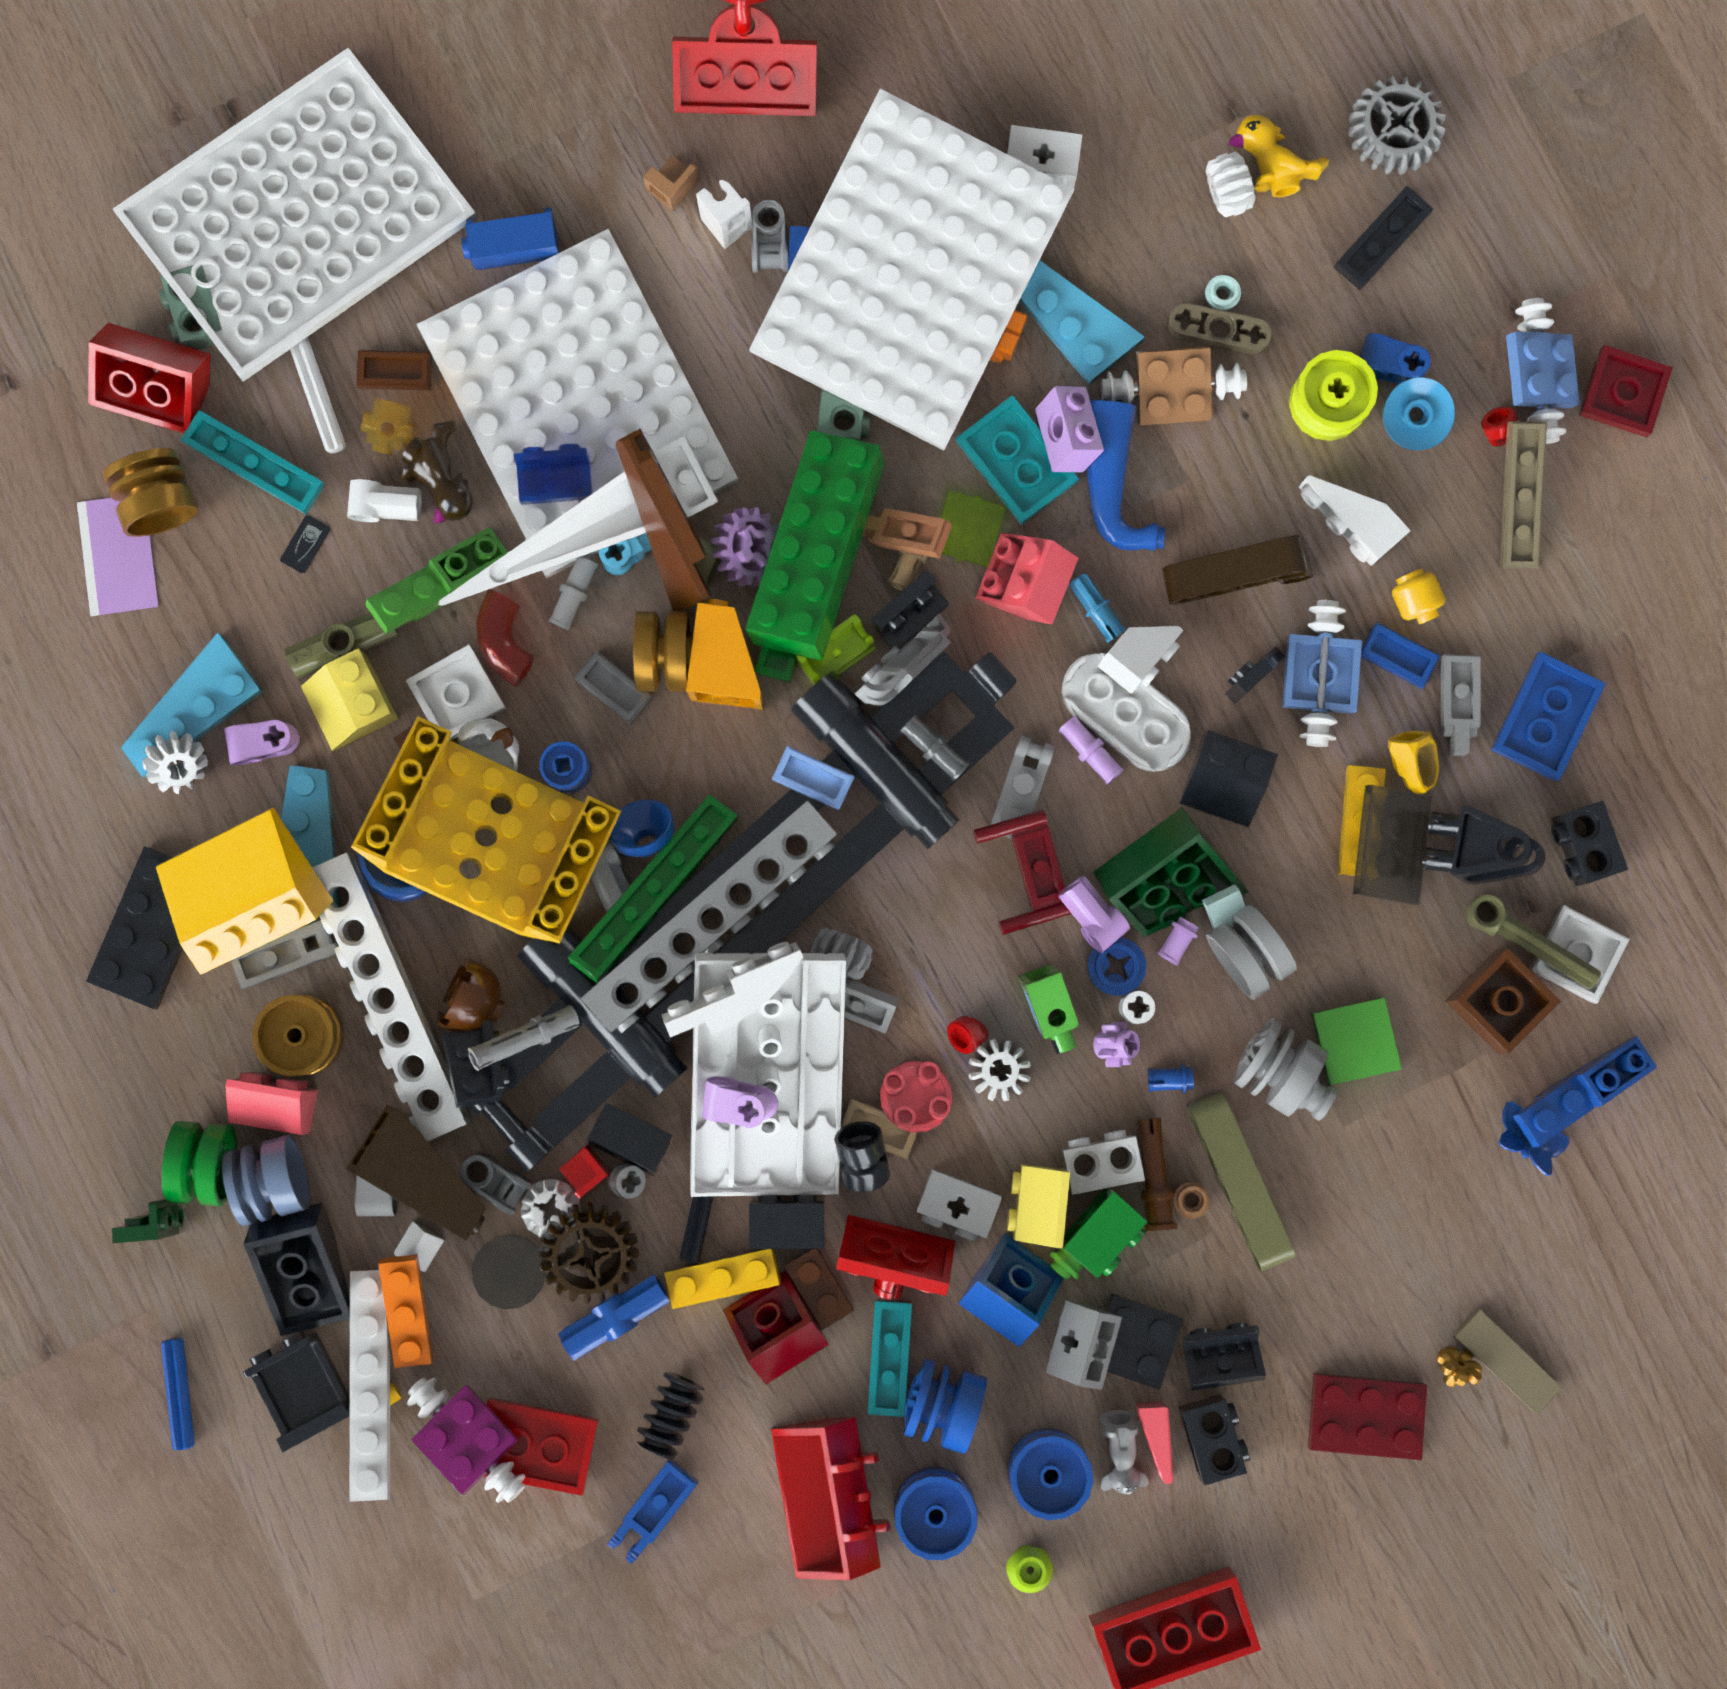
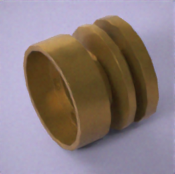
M155 448L136 452L113 462L103 471L105 484L110 487V497L114 501L120 502L116 507V514L123 533L127 536L142 537L163 533L187 523L197 515L199 509L191 488L187 484H181L186 474L184 469L180 467L181 461L174 449Z

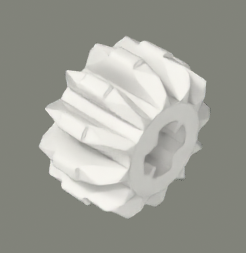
M1235 151L1230 154L1224 153L1216 156V159L1208 161L1205 172L1210 188L1209 192L1212 195L1213 203L1216 204L1217 211L1224 217L1242 214L1245 210L1253 208L1256 199L1254 194L1255 188L1244 158Z
M172 730L167 740L157 735L155 738L157 746L146 745L145 752L148 757L142 761L144 770L148 771L146 774L148 781L151 784L158 783V788L162 792H165L172 786L174 793L179 795L181 786L184 785L194 790L195 784L193 779L204 780L205 773L202 768L208 764L206 755L202 754L204 751L202 744L199 741L193 742L192 736L188 733L178 739L177 733Z
M996 1039L990 1040L991 1054L984 1047L979 1046L977 1051L984 1057V1060L979 1061L974 1058L969 1060V1064L972 1066L980 1067V1072H972L968 1075L969 1079L976 1080L982 1077L983 1081L976 1086L975 1091L981 1093L989 1085L988 1100L993 1101L996 1097L997 1089H1000L1003 1101H1009L1008 1087H1011L1017 1095H1020L1023 1091L1015 1083L1016 1080L1030 1081L1028 1075L1019 1074V1069L1031 1066L1030 1061L1017 1063L1016 1059L1024 1053L1022 1048L1016 1049L1012 1055L1008 1054L1012 1046L1010 1040H1005L1002 1052H999ZM999 1059L1002 1065L1009 1066V1074L1004 1073L1006 1078L1002 1081H999L997 1076L990 1074V1066L995 1067L993 1062Z

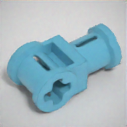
M645 533L600 549L599 556L604 569L608 573L623 575L631 569L633 564L646 558L645 553L652 549ZM616 550L619 554L621 553L622 559L616 561L614 557H611L610 552Z

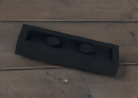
M1406 186L1337 261L1333 268L1361 291L1431 214L1433 208Z

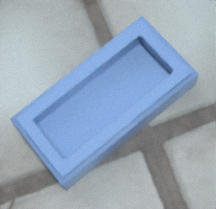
M789 746L786 747L772 777V781L838 811L854 779L853 775Z

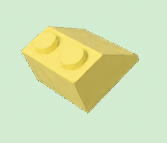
M359 648L325 664L301 686L332 751L342 748L398 720L368 656Z
M1020 1164L1019 1172L1013 1171L1011 1194H1017L1016 1208L1009 1209L1007 1231H1013V1239L1015 1241L1063 1248L1070 1180L1069 1171L1063 1168Z

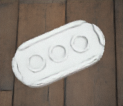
M1105 653L1088 654L1078 658L1069 667L1062 682V697L1068 711L1073 716H1077L1083 725L1137 768L1155 772L1163 771L1176 765L1187 753L1191 740L1188 718L1182 709L1150 683L1146 688L1139 684L1131 694L1098 667L1105 657Z

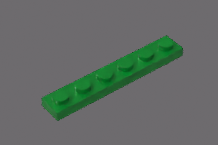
M709 794L568 957L569 962L598 984L738 821V815Z

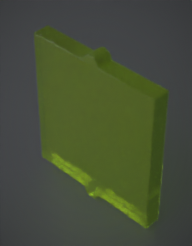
M949 490L941 518L948 520L952 528L942 554L956 558L958 563L964 560L988 567L1006 507L981 500L980 495L971 497Z

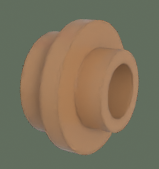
M1192 1181L1184 1182L1174 1191L1173 1206L1181 1216L1188 1219H1196L1204 1215L1208 1210L1210 1196L1203 1185ZM1189 1193H1194L1197 1196V1203L1192 1207L1186 1206L1184 1202L1185 1196Z

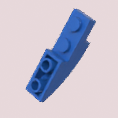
M1637 1036L1632 1037L1534 1098L1535 1101L1513 1115L1532 1147H1540L1595 1107L1605 1105L1656 1069L1657 1066Z

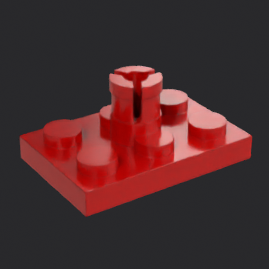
M848 1214L836 1269L856 1276L862 1275L875 1278L873 1284L874 1293L888 1300H891L892 1295L894 1299L899 1298L902 1294L903 1286L919 1289L925 1293H936L946 1296L950 1283L956 1241Z

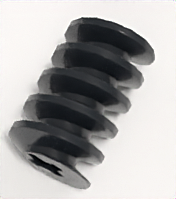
M665 1372L663 1376L671 1384L669 1387H657V1390L664 1396V1399L651 1400L650 1404L657 1410V1413L644 1414L643 1417L651 1426L650 1428L638 1427L637 1431L644 1437L643 1442L637 1441V1443L644 1449L671 1460L675 1459L677 1451L672 1445L679 1446L684 1441L683 1436L678 1431L687 1432L691 1425L685 1418H695L697 1411L691 1404L702 1403L704 1398L698 1390L704 1391L705 1389L684 1376Z

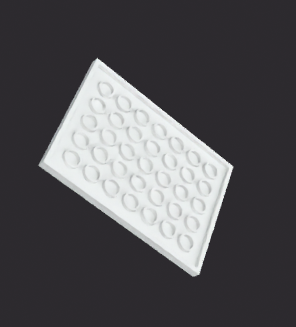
M349 48L336 55L113 208L115 214L243 382L464 228L466 219H477L476 212ZM193 265L191 275L179 273L172 276L170 272ZM201 265L203 266L208 283L201 282L196 277L197 269ZM197 285L210 289L213 306L217 311L222 330L214 332L207 322L205 312L195 307L190 300L196 292Z
M880 89L749 348V352L944 451L1075 189Z
M609 229L416 324L526 540L623 473L624 468L615 445L616 441L640 428L653 451L685 436L714 494L739 482L733 467ZM599 550L583 555L582 557L588 558L598 553ZM577 559L566 561L542 571L545 577L549 578L573 566Z

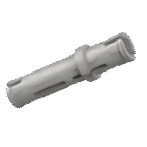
M569 1005L544 1017L538 1015L531 1018L530 1023L468 1048L469 1059L473 1067L478 1071L537 1044L543 1046L550 1043L551 1038L579 1027L577 1013Z

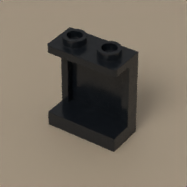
M303 1331L282 1341L285 1349L274 1355L270 1349L249 1359L252 1367L242 1372L245 1378L249 1376L252 1378L281 1434L276 1441L282 1453L350 1416V1395L317 1332L307 1337Z

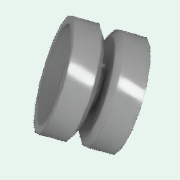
M1247 905L1233 915L1235 930L1228 925L1221 924L1206 934V938L1218 961L1246 996L1256 1000L1270 990L1268 975L1273 979L1282 981L1295 972L1297 966L1292 954L1272 925L1255 907Z

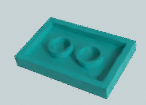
M1013 395L955 439L956 444L1020 525H1023L1079 481L1074 472H1052L1041 430Z

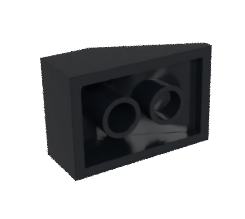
M323 1203L311 1205L307 1210L285 1216L275 1214L271 1216L270 1220L262 1222L257 1219L255 1224L249 1225L243 1244L280 1336L350 1319V1299L335 1234Z

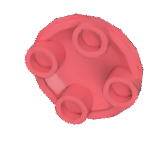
M909 1061L894 1067L884 1077L880 1090L881 1107L887 1119L898 1128L912 1133L927 1132L939 1126L948 1116L953 1101L951 1086L945 1074L940 1071L938 1065L930 1061Z

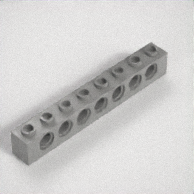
M806 801L581 998L582 1001L611 1033L615 1029L623 1033L639 1019L634 1013L645 1003L649 1008L653 1007L667 994L663 990L664 986L672 979H675L679 984L695 970L691 964L695 960V953L713 954L723 945L719 938L729 929L736 934L752 920L747 914L757 905L762 909L766 908L779 896L775 890L785 880L792 885L807 871L803 865L809 859L815 856L819 861L835 847L831 840L837 833L815 808ZM790 837L801 838L806 845L805 853L800 856L791 855L786 849V840ZM763 861L773 862L778 868V876L770 881L762 879L758 874V865ZM736 885L745 886L750 892V901L744 905L733 903L729 896L731 888ZM710 909L718 911L723 919L722 925L715 930L705 928L701 922L702 914ZM680 934L691 936L695 943L693 951L686 955L677 953L673 948L674 938ZM654 958L662 960L667 968L666 974L657 980L650 979L644 971L645 964ZM624 983L633 984L638 990L636 1001L629 1005L620 1003L616 998L618 987Z

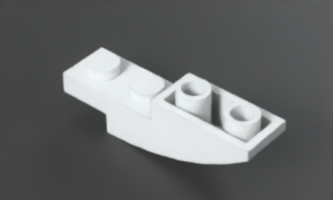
M781 942L770 947L767 950V955L755 960L750 956L733 963V969L726 971L731 986L724 988V985H718L706 990L702 994L703 998L691 1003L688 1000H682L667 1008L668 1012L662 1014L669 1036H675L705 1022L711 1036L749 1016L782 987L800 963L803 955L796 942L790 945L788 942Z

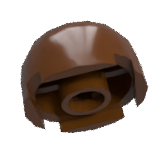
M470 958L465 959L466 967L460 965L443 999V1002H446V1005H448L446 1014L439 1011L437 1016V1025L454 1032L478 1030L481 1028L483 1020L496 1022L504 1007V1001L499 999L501 986L497 976L492 970Z

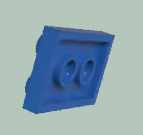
M1542 652L1536 653L1490 750L1554 782L1560 781L1606 683Z

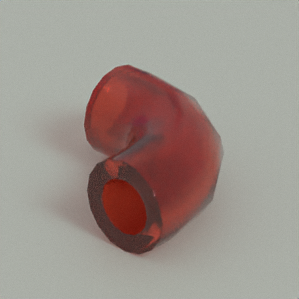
M489 589L483 599L476 619L477 644L487 665L506 682L518 687L527 676L534 661V655L522 649L516 643L512 634V624L520 606L504 595Z

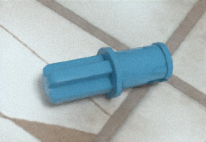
M1081 574L1070 583L1071 589L1088 612L1085 616L1092 618L1107 643L1126 631V628L1122 626L1108 605L1110 600L1103 598L1088 574Z

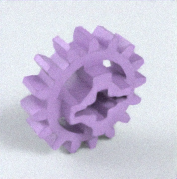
M744 507L734 510L733 513L723 515L724 523L715 525L714 528L720 535L711 539V543L718 546V551L712 553V558L721 559L722 563L719 564L717 570L719 572L728 571L727 581L738 580L739 587L750 585L755 587L760 585L779 523L770 525L771 514L765 513L760 515L759 508L747 509Z

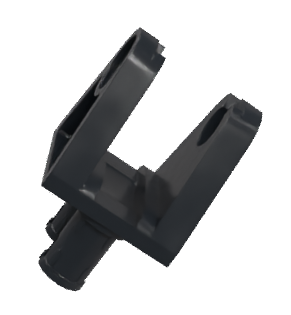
M1462 805L1461 815L1438 813L1436 811H1432L1429 819L1434 820V823H1428L1429 834L1457 837L1455 851L1426 847L1423 855L1428 856L1429 859L1422 858L1423 870L1450 872L1451 875L1466 884L1478 885L1532 875L1538 872L1544 865L1546 860L1545 851L1536 840L1532 839L1524 831L1471 806ZM1524 846L1523 853L1515 858L1516 852ZM1534 849V851L1536 852V858L1534 862L1525 865L1528 863L1529 858L1531 857V854Z

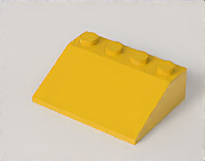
M273 807L156 866L179 943L200 975L315 921L334 902Z

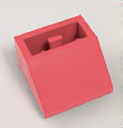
M1001 533L975 599L1023 619L1053 625L1079 558L1053 540Z
M240 1072L239 1078L226 1080L228 1123L298 1135L310 1134L318 1090L307 1088L308 1081L286 1078V1080L277 1079L276 1083L271 1082L272 1075L255 1072Z

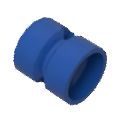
M558 741L549 745L541 755L539 770L543 779L555 790L564 794H574L582 791L589 784L592 777V764L589 757L577 745L568 741Z

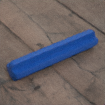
M171 1338L161 1343L171 1442L174 1450H186L193 1447L195 1441L184 1341L182 1338Z

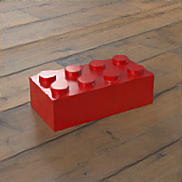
M1230 1567L1089 1615L1113 1689H1152L1261 1651L1237 1577Z

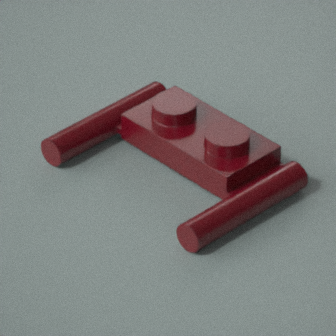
M1043 809L973 830L977 844L1012 834L1011 839L1028 901L1033 909L1031 912L998 921L1002 935L1072 914L1058 897L1062 890L1065 889L1047 825V817Z

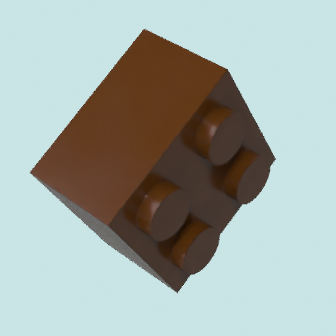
M1508 948L1495 950L1445 1000L1496 1053L1509 1054L1561 1002Z

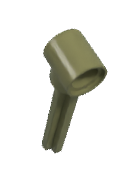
M1480 896L1467 906L1465 916L1472 928L1484 931L1490 936L1498 933L1587 989H1592L1600 979V970L1510 916V908L1505 906L1496 896ZM1480 903L1488 904L1493 909L1494 916L1491 922L1486 923L1478 918L1476 911Z

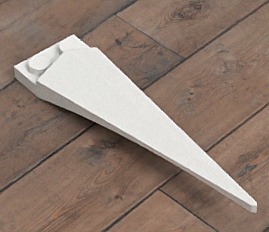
M685 436L653 451L687 517L718 502ZM625 471L439 601L438 605L443 606L645 534L646 531Z

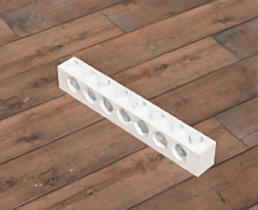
M346 852L312 867L332 899L335 890L341 886L349 892V901L344 907L340 908L333 902L320 915V919L328 934L333 933L339 945L335 948L336 956L343 968L348 967L354 979L350 981L351 990L358 1002L363 1000L369 1013L364 1016L371 1034L373 1036L378 1034L383 1045V1048L379 1049L382 1061L387 1069L393 1068L398 1079V1082L394 1083L397 1095L402 1103L408 1102L413 1113L409 1117L410 1122L427 1142L471 1122L466 1108H456L447 1064L354 853ZM354 920H358L364 926V935L359 941L352 940L348 935V926ZM368 954L375 955L379 960V969L373 975L366 973L362 965L363 959ZM382 988H388L394 994V1003L388 1009L380 1006L377 1000V995ZM398 1021L405 1023L409 1029V1037L405 1042L397 1041L392 1035V1028ZM412 1055L420 1057L424 1063V1070L420 1076L411 1074L407 1069V1061ZM429 1089L437 1093L439 1104L436 1109H428L423 1105L422 1094L425 1090Z

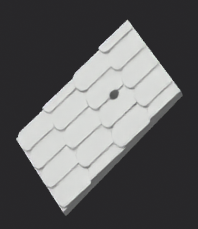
M695 953L694 1001L703 998L702 994L712 987L724 985V988L731 986L726 971L733 969L732 964L736 961L750 956L755 960L768 953ZM802 953L803 958L782 987L749 1016L711 1036L706 1022L693 1028L691 1197L839 1194L840 1161L834 1138L841 1129L846 958L844 953ZM712 1076H723L736 1079L739 1082L765 1086L771 1089L778 1099L777 1111L771 1118L764 1120L760 1125L753 1128L706 1120L702 1117L706 1079Z

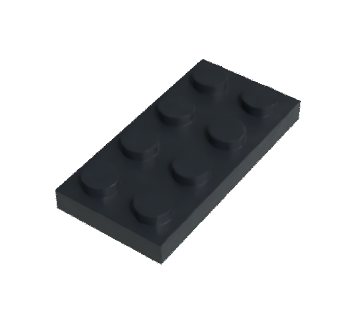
M144 846L86 982L151 1009H158L183 948L179 943L156 870V866L172 857Z

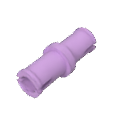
M1077 716L1072 717L1059 729L1058 732L1080 754L1078 758L1082 763L1086 761L1103 779L1106 785L1110 784L1123 772V767H1120L1102 747L1104 742L1100 738L1096 740L1078 720Z

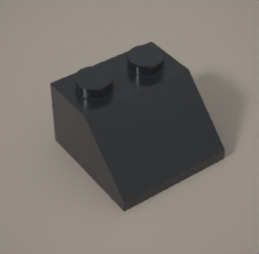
M1208 730L1201 738L1179 804L1248 828L1267 789L1278 754Z

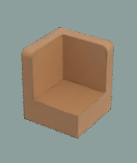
M672 156L659 171L651 166L643 176L646 190L674 211L700 180L696 165L691 163L687 167L676 157Z

